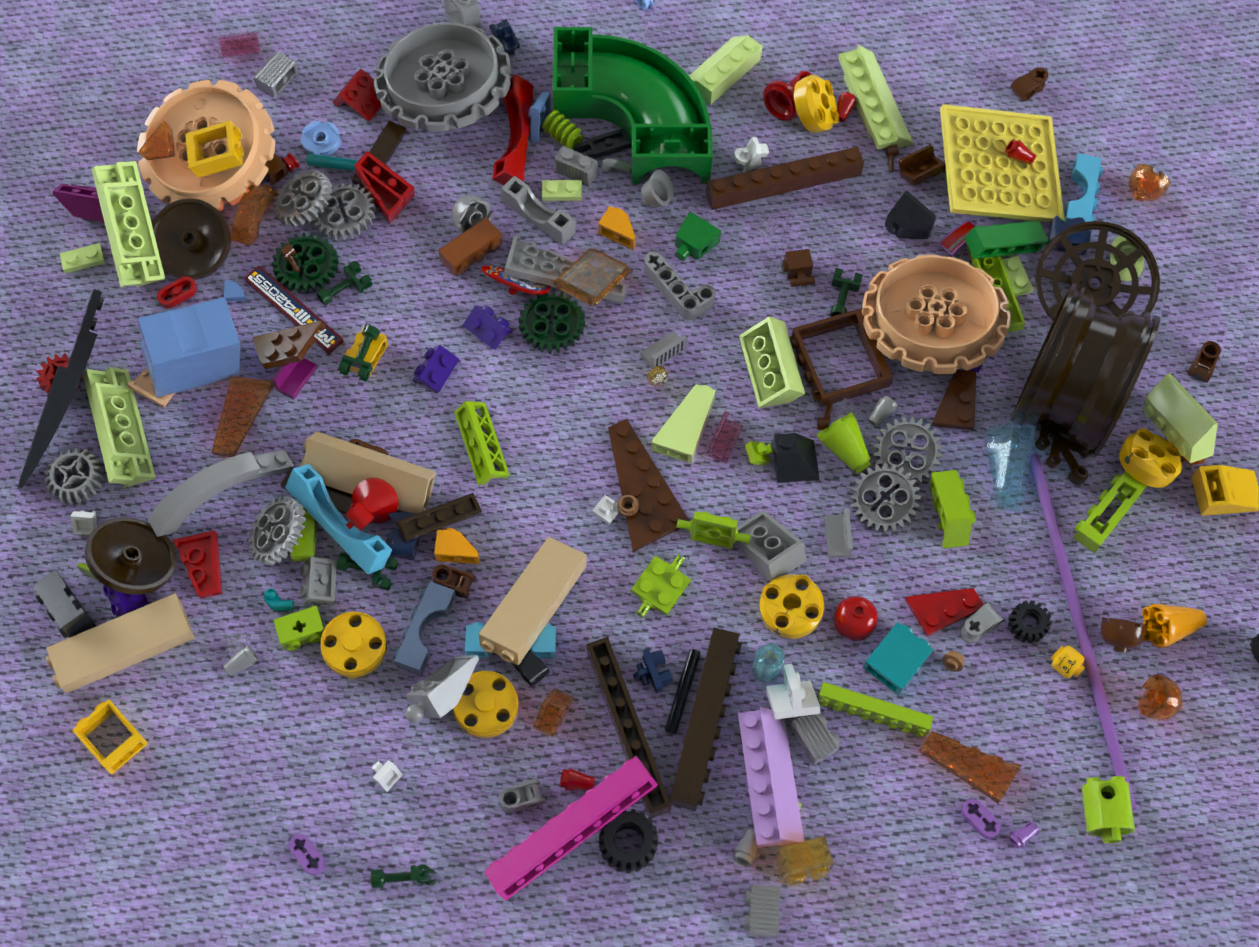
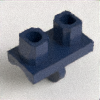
M507 19L498 24L489 25L492 35L502 43L504 53L511 55L515 53V49L520 48V43Z
M649 649L643 650L642 658L646 669H644L642 663H638L636 665L638 671L633 674V678L635 681L641 680L643 686H647L650 684L648 677H650L655 693L662 692V687L673 682L669 669L659 673L656 669V666L666 663L663 651L650 652Z

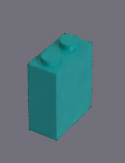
M897 622L865 661L863 669L899 695L930 657L934 649L931 648L928 641L915 636L908 626Z

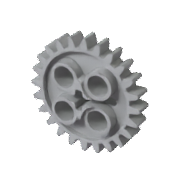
M308 170L305 174L302 171L299 177L295 174L293 180H287V185H281L283 189L277 191L279 196L273 198L276 202L272 204L274 207L272 211L283 225L287 224L288 227L292 224L296 227L298 223L304 225L305 220L311 222V217L317 218L318 212H324L322 207L329 205L326 201L332 199L329 194L333 193L331 189L333 185L322 172L318 173L315 170L312 173L311 170Z
M350 182L348 187H345V184L342 183L339 188L334 184L333 193L329 194L332 199L326 201L329 205L322 207L324 212H318L317 218L314 216L311 218L317 231L320 230L322 236L326 234L328 239L334 236L336 241L340 236H342L343 240H346L348 235L353 239L354 233L361 235V229L368 230L366 224H373L371 219L376 218L374 214L377 211L376 204L370 192H367L365 187L361 189L359 184L353 187V184ZM339 199H342L349 220L348 224H346L338 202Z
M903 416L902 423H899L895 418L894 426L886 423L888 430L880 429L883 437L876 436V440L880 444H874L873 448L879 451L873 453V457H879L880 459L875 464H882L881 469H883L884 463H887L888 469H891L893 464L890 462V457L898 455L901 457L902 462L896 465L895 470L899 471L903 467L904 475L909 472L911 473L909 481L917 479L921 484L922 476L929 479L928 472H936L933 465L940 466L941 464L936 460V458L943 457V454L937 452L943 448V445L936 444L940 441L941 437L933 436L937 431L936 429L928 430L930 423L922 426L923 419L915 423L912 416L910 422H907L905 416ZM894 435H902L905 441L902 444L895 443L893 441ZM921 437L925 439L926 445L918 447L915 445L914 440ZM906 446H909L911 451H924L927 452V455L911 452L910 455L907 456L905 455V451L901 450H905ZM889 447H894V448L901 449V450H900V451H899V450H894V451H892V450H889ZM919 458L922 460L923 466L915 468L912 466L911 460Z
M884 463L883 469H880L878 464H875L874 471L868 467L867 475L862 472L860 473L862 480L855 479V484L858 487L851 488V491L856 493V495L850 496V500L856 501L851 505V508H858L855 512V517L862 515L860 523L868 521V529L875 525V532H878L880 527H883L884 533H887L888 527H891L892 531L895 532L896 525L903 529V521L910 524L911 519L909 515L916 517L917 513L913 509L920 508V505L915 503V501L921 500V496L915 495V493L920 491V488L913 487L916 479L909 481L911 473L909 472L904 475L903 467L896 471L895 464L892 465L891 469H888L887 463ZM884 478L889 479L891 485L887 488L882 487L879 484L880 480ZM899 484L900 487L890 494L889 502L887 500H884L879 505V507L874 512H872L871 509L881 501L882 494L884 496H887L889 492L893 489V487ZM872 493L876 496V500L869 503L865 501L864 496ZM902 493L907 497V500L900 503L895 500V496ZM887 508L892 514L884 518L879 512L881 509Z
M279 496V499L273 498L272 504L267 502V508L261 509V516L256 515L258 521L257 523H252L254 530L250 531L249 534L253 536L248 540L251 543L249 550L252 551L251 555L255 557V560L266 565H274L275 562L281 563L282 557L287 559L288 551L293 553V545L299 544L297 539L303 536L300 534V531L305 529V526L302 525L306 520L303 517L305 511L302 510L303 505L299 501L289 496Z

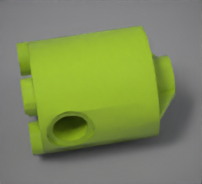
M1114 776L1110 780L1101 781L1099 777L1087 778V784L1081 787L1087 834L1102 837L1103 843L1121 842L1122 835L1131 834L1135 831L1129 783L1125 782V777ZM1102 795H1107L1111 799H1105Z

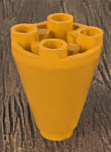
M1151 604L1142 609L1143 624H1148L1144 640L1146 642L1150 641L1157 648L1168 647L1199 631L1207 624L1206 614L1197 608Z

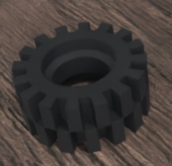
M1032 600L1030 603L1027 601H1023L1022 604L1019 603L1013 609L1008 619L1010 620L1008 627H1011V634L1015 633V638L1018 639L1020 637L1023 643L1026 640L1028 644H1032L1034 641L1039 642L1048 633L1052 621L1049 620L1051 618L1050 613L1046 614L1048 609L1046 607L1042 609L1041 603L1035 605V601ZM1025 615L1035 617L1038 622L1037 628L1027 629L1024 627L1022 617Z

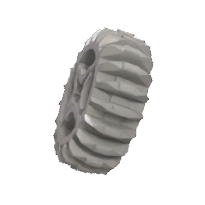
M68 448L67 454L60 452L59 458L52 457L54 463L47 464L49 470L44 471L46 476L44 483L47 486V491L51 493L54 499H58L63 504L67 501L68 504L72 505L75 500L78 504H81L83 498L89 501L90 494L96 496L95 489H102L100 482L104 481V469L101 461L97 459L95 454H90L86 449L81 451L79 448H76L73 452ZM87 465L90 467V473L88 477L85 475V468ZM60 476L64 477L62 487L59 486Z

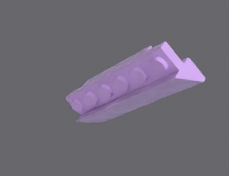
M760 707V710L738 713L757 848L781 845V848L804 845L785 718L775 719L772 709Z

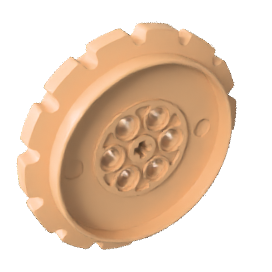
M210 80L189 84L188 89L182 90L179 88L163 99L164 103L160 108L155 107L145 121L147 130L140 134L137 152L143 157L138 162L142 178L150 184L149 189L165 204L180 199L194 198L211 204L219 211L223 210L224 204L230 203L234 206L249 196L251 186L257 187L267 174L268 168L265 163L273 159L275 151V140L270 135L274 132L273 122L269 113L262 109L263 104L249 90L244 89L242 91L238 84L219 80L216 85H213ZM230 120L240 129L242 134L240 144L244 151V156H242L243 165L198 178L188 168L185 134ZM227 137L202 144L204 159L220 155L223 151H225L224 153L229 152Z
M918 255L910 260L904 258L890 264L888 272L880 271L871 280L869 290L864 294L862 305L865 331L871 340H877L876 347L891 360H899L904 367L919 372L924 370L932 371L933 374H953L960 368L967 371L985 363L986 356L993 357L1004 343L1005 335H1007L1010 326L1011 313L1007 310L1008 300L1000 287L993 286L994 279L986 272L969 265L966 261L938 255Z

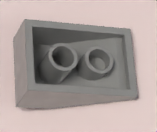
M764 510L737 527L739 533L748 534L751 537L749 544L736 541V543L758 571L770 581L779 576L786 575L807 561L803 541Z

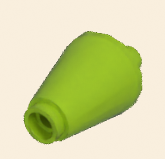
M852 412L842 419L840 418L833 422L829 428L816 434L819 440L852 471L855 470L857 474L871 466L869 462L870 457L857 419Z

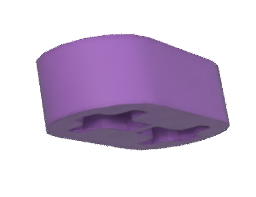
M969 799L963 804L961 808L962 816L983 838L993 839L999 834L1001 830L1000 822L980 801ZM968 805L970 807L975 806L977 808L976 814L973 813L970 815L968 813ZM981 820L988 825L992 823L994 825V833L992 831L986 832V825Z
M298 834L293 836L289 842L291 853L309 875L321 874L325 869V860L305 835ZM297 841L302 843L306 841L304 847L307 852L305 854L300 849L295 851ZM310 855L315 861L320 859L317 863L319 866L317 869L313 867L308 868L311 865L307 859Z

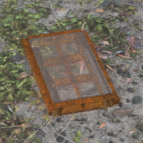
M590 248L554 281L553 285L590 306H596L631 272V269L628 268V265L595 248Z

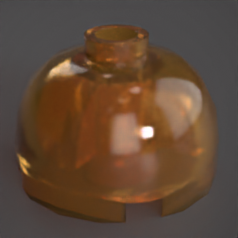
M1137 164L1130 174L1129 188L1136 200L1141 202L1144 200L1155 201L1167 192L1171 184L1169 178L1161 171L1159 174L1154 172V167L1150 165Z
M1154 674L1147 679L1142 687L1145 689L1144 699L1139 695L1138 708L1140 713L1149 719L1157 721L1171 719L1183 706L1181 688L1172 679L1159 674Z

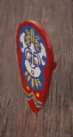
M481 267V271L484 274L509 286L508 292L510 295H515L519 290L538 295L546 294L550 291L551 286L533 283L528 280L504 275L505 268Z

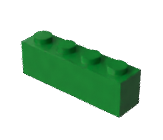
M1039 221L1010 222L1003 225L993 224L983 227L979 225L972 228L965 238L974 259L1039 252L1049 241Z

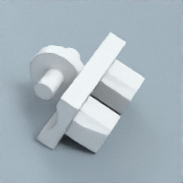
M751 137L745 148H737L733 155L736 163L743 165V173L752 169H759L762 163L761 157H767L769 150L766 143H759L757 137Z

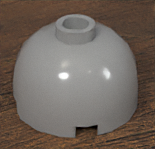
M477 195L461 197L452 209L451 217L455 227L464 233L486 217L491 221V205Z

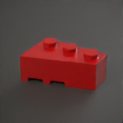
M366 151L354 165L355 174L367 192H370L375 204L390 224L415 196L414 186L370 152Z

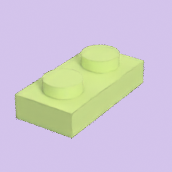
M542 180V201H582V180Z
M100 243L60 253L65 274L105 264Z
M1019 256L1003 259L1002 262L1015 297L1032 293V284Z

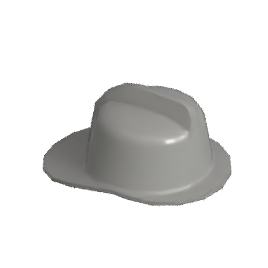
M656 170L653 172L649 180L642 186L641 193L644 198L642 205L648 204L652 208H657L660 206L666 207L674 195V186L670 177L664 171Z

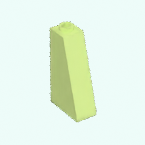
M695 384L653 438L651 451L692 464L715 400L716 390L707 385Z

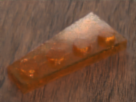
M231 376L212 448L213 455L226 457L236 455L274 386L273 381Z

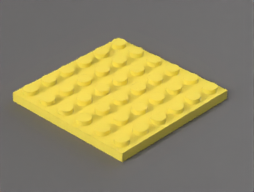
M946 104L941 106L940 115L950 213L1041 222L1051 221V223L1055 216H1059L1062 222L1065 220L1052 116ZM1012 139L1020 140L1032 153L1036 154V158L1031 165L1009 158L1008 154L1005 153V149Z

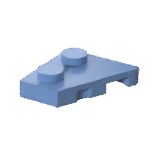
M543 91L540 97L536 99L533 107L531 106L529 109L532 143H539L540 129L544 130L542 124L550 113L551 93Z

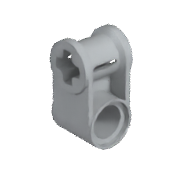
M987 603L965 621L960 632L961 638L967 643H975L988 632L997 628L1004 619Z
M539 779L528 780L522 784L505 788L500 794L501 809L506 813H514L543 805L546 801L541 796ZM507 796H513L517 801L513 805H507L504 799Z

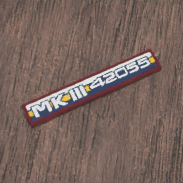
M257 266L244 277L247 284L295 326L322 321L325 324V329L323 331L318 330L313 338L316 340L315 343L328 355L344 342L339 334L261 266Z

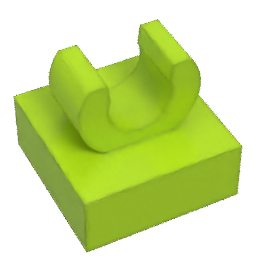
M750 441L745 445L751 464L765 466L770 463L768 455L774 452L772 444L765 446L764 442Z

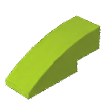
M304 507L302 508L305 511L303 517L306 520L302 525L305 526V529L300 531V534L303 536L297 539L299 544L293 545V553L290 552L293 562H304L316 555L318 522Z

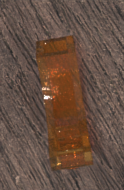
M250 185L247 188L236 210L231 240L251 245L258 240L262 215L266 207L274 201V197L278 196L277 191L279 190L272 189L269 185Z

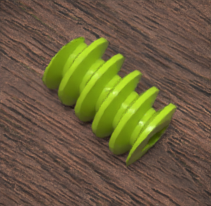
M558 110L552 111L544 120L542 128L545 133L555 138L562 146L574 150V146L584 140V135H580L581 128H576L575 123L570 124L569 119L564 120L565 116L563 114L559 115Z

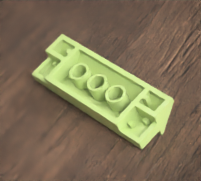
M860 45L857 46L856 50L840 53L838 60L844 71V80L850 93L856 96V108L869 137L873 138L877 149L887 148L891 145H897L898 148L913 145L912 138L874 53Z
M136 161L94 166L91 169L120 287H140L165 280Z
M109 367L106 371L86 369L83 373V378L109 483L123 484L124 488L155 479L156 476L135 394L127 386L131 381L128 369Z

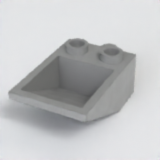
M477 655L454 656L427 679L414 684L411 687L412 691L406 695L411 703L405 711L407 720L416 723L422 718H441L454 708L466 688L479 657Z

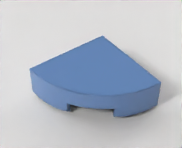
M225 280V300L246 301L241 286L233 281Z

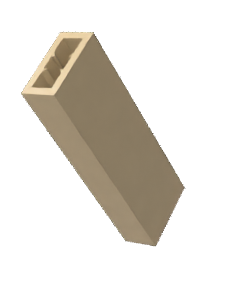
M317 431L305 440L304 449L306 451L300 467L310 464L323 478L326 486L353 494V490L359 482L366 478L375 477L385 480L396 491L399 500L398 510L415 514L428 510L436 471Z
M548 537L480 631V646L486 652H493L501 656L505 661L519 665L587 567V555Z
M174 593L47 647L49 655L46 656L49 667L55 671L56 675L53 676L56 687L69 693L193 640L195 636L181 600Z

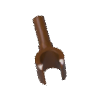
M897 145L888 146L886 150L889 172H894V157L899 155Z
M287 244L282 248L283 257L290 262L295 273L300 270L292 257L296 251L290 244Z
M832 404L827 405L824 418L818 417L817 430L829 428Z

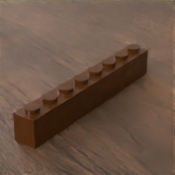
M857 146L707 181L706 196L711 210L861 176L864 161Z

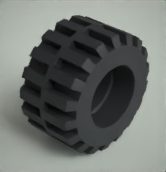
M631 809V811L625 810L600 829L599 848L602 857L611 868L614 866L616 871L621 872V870H625L626 873H631L632 870L638 872L643 866L647 867L649 862L655 857L658 845L656 826H653L652 819L650 817L646 818L645 813L642 811L639 814L636 812V809ZM624 829H633L641 835L642 846L632 853L622 852L615 846L614 839L616 834Z

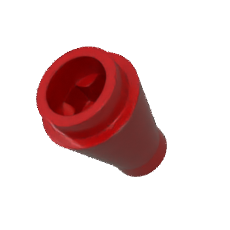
M843 92L838 97L837 112L839 122H845L857 104L856 96L852 93Z
M1012 139L1005 149V153L1008 154L1009 158L1027 163L1028 165H1031L1036 158V154L1032 153L1020 140Z
M571 768L568 770L563 769L560 778V788H565V791L589 790L594 786L595 777L588 776Z

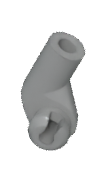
M613 158L604 159L601 165L602 170L610 172L612 168L629 173L632 167L628 162Z

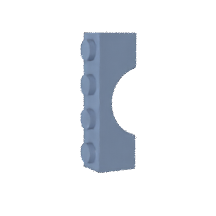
M431 581L427 588L424 587L422 589L419 607L414 608L411 615V625L405 628L402 635L403 643L401 647L396 648L393 656L397 668L422 677L430 658L429 650L421 642L422 631L431 620L439 617H448L456 599L453 589Z

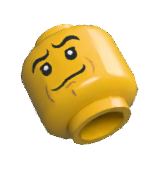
M1061 645L1050 658L1052 660V668L1064 678H1070L1072 675L1077 678L1085 669L1082 665L1085 660L1084 656L1070 645L1065 647Z

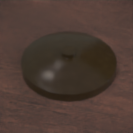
M194 198L174 201L165 206L152 223L162 268L165 272L176 278L185 276L191 277L193 280L205 278L217 271L229 254L231 246L229 225L223 214L205 201Z
M120 517L104 521L95 527L89 535L85 546V560L94 577L105 586L121 593L139 595L154 592L169 581L176 566V552L170 539L166 535L157 537L150 523L136 518Z

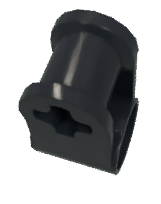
M530 649L519 665L511 662L531 687H534L550 673L547 666Z

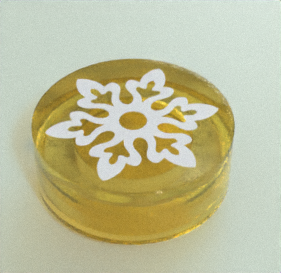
M656 366L648 373L647 380L651 385L656 386L667 378L668 372L664 366Z

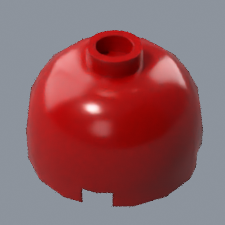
M847 597L835 609L833 617L834 627L841 636H845L851 641L865 640L872 635L877 627V609L865 597Z

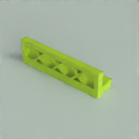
M465 401L454 411L477 484L485 485L492 478L509 477L510 475L486 403ZM475 409H480L482 417L476 413ZM481 426L487 430L488 435L482 431ZM487 444L493 448L494 454L488 449ZM493 462L499 466L500 471H495Z

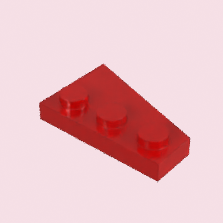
M209 531L173 539L180 553L181 560L187 568L197 596L202 599L222 594L218 533Z
M974 588L908 596L904 599L926 637L976 613L984 605Z

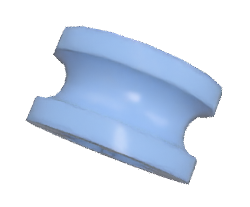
M636 0V3L643 10H647L648 6L653 5V0Z

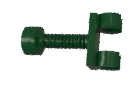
M353 261L348 266L343 267L348 279H345L329 290L322 288L316 294L320 302L326 306L332 302L331 298L351 285H354L360 293L363 292V290L373 285L372 279L369 275H364L358 280L355 275L361 272V265L357 261Z
M835 269L831 286L841 289L837 304L831 307L830 317L847 312L844 305L848 290L859 291L863 274L855 273L854 280L852 281L841 278L843 269Z
M372 325L364 326L362 331L364 340L356 358L343 355V360L338 367L340 374L347 376L351 366L360 368L358 372L359 380L366 382L369 379L373 368L371 363L364 361V358L372 340H377L380 330Z
M340 553L336 569L346 571L348 568H353L365 572L350 558L349 554ZM389 557L384 568L396 571L398 560ZM383 569L371 573L374 574L372 580L373 587L387 591L390 590L391 580L381 577Z
M425 864L419 866L411 865V872L386 874L383 869H373L370 877L371 886L373 889L384 888L385 883L412 881L418 886H423V883L432 886L437 881L430 880L431 877L427 875L429 873L436 874L437 872Z

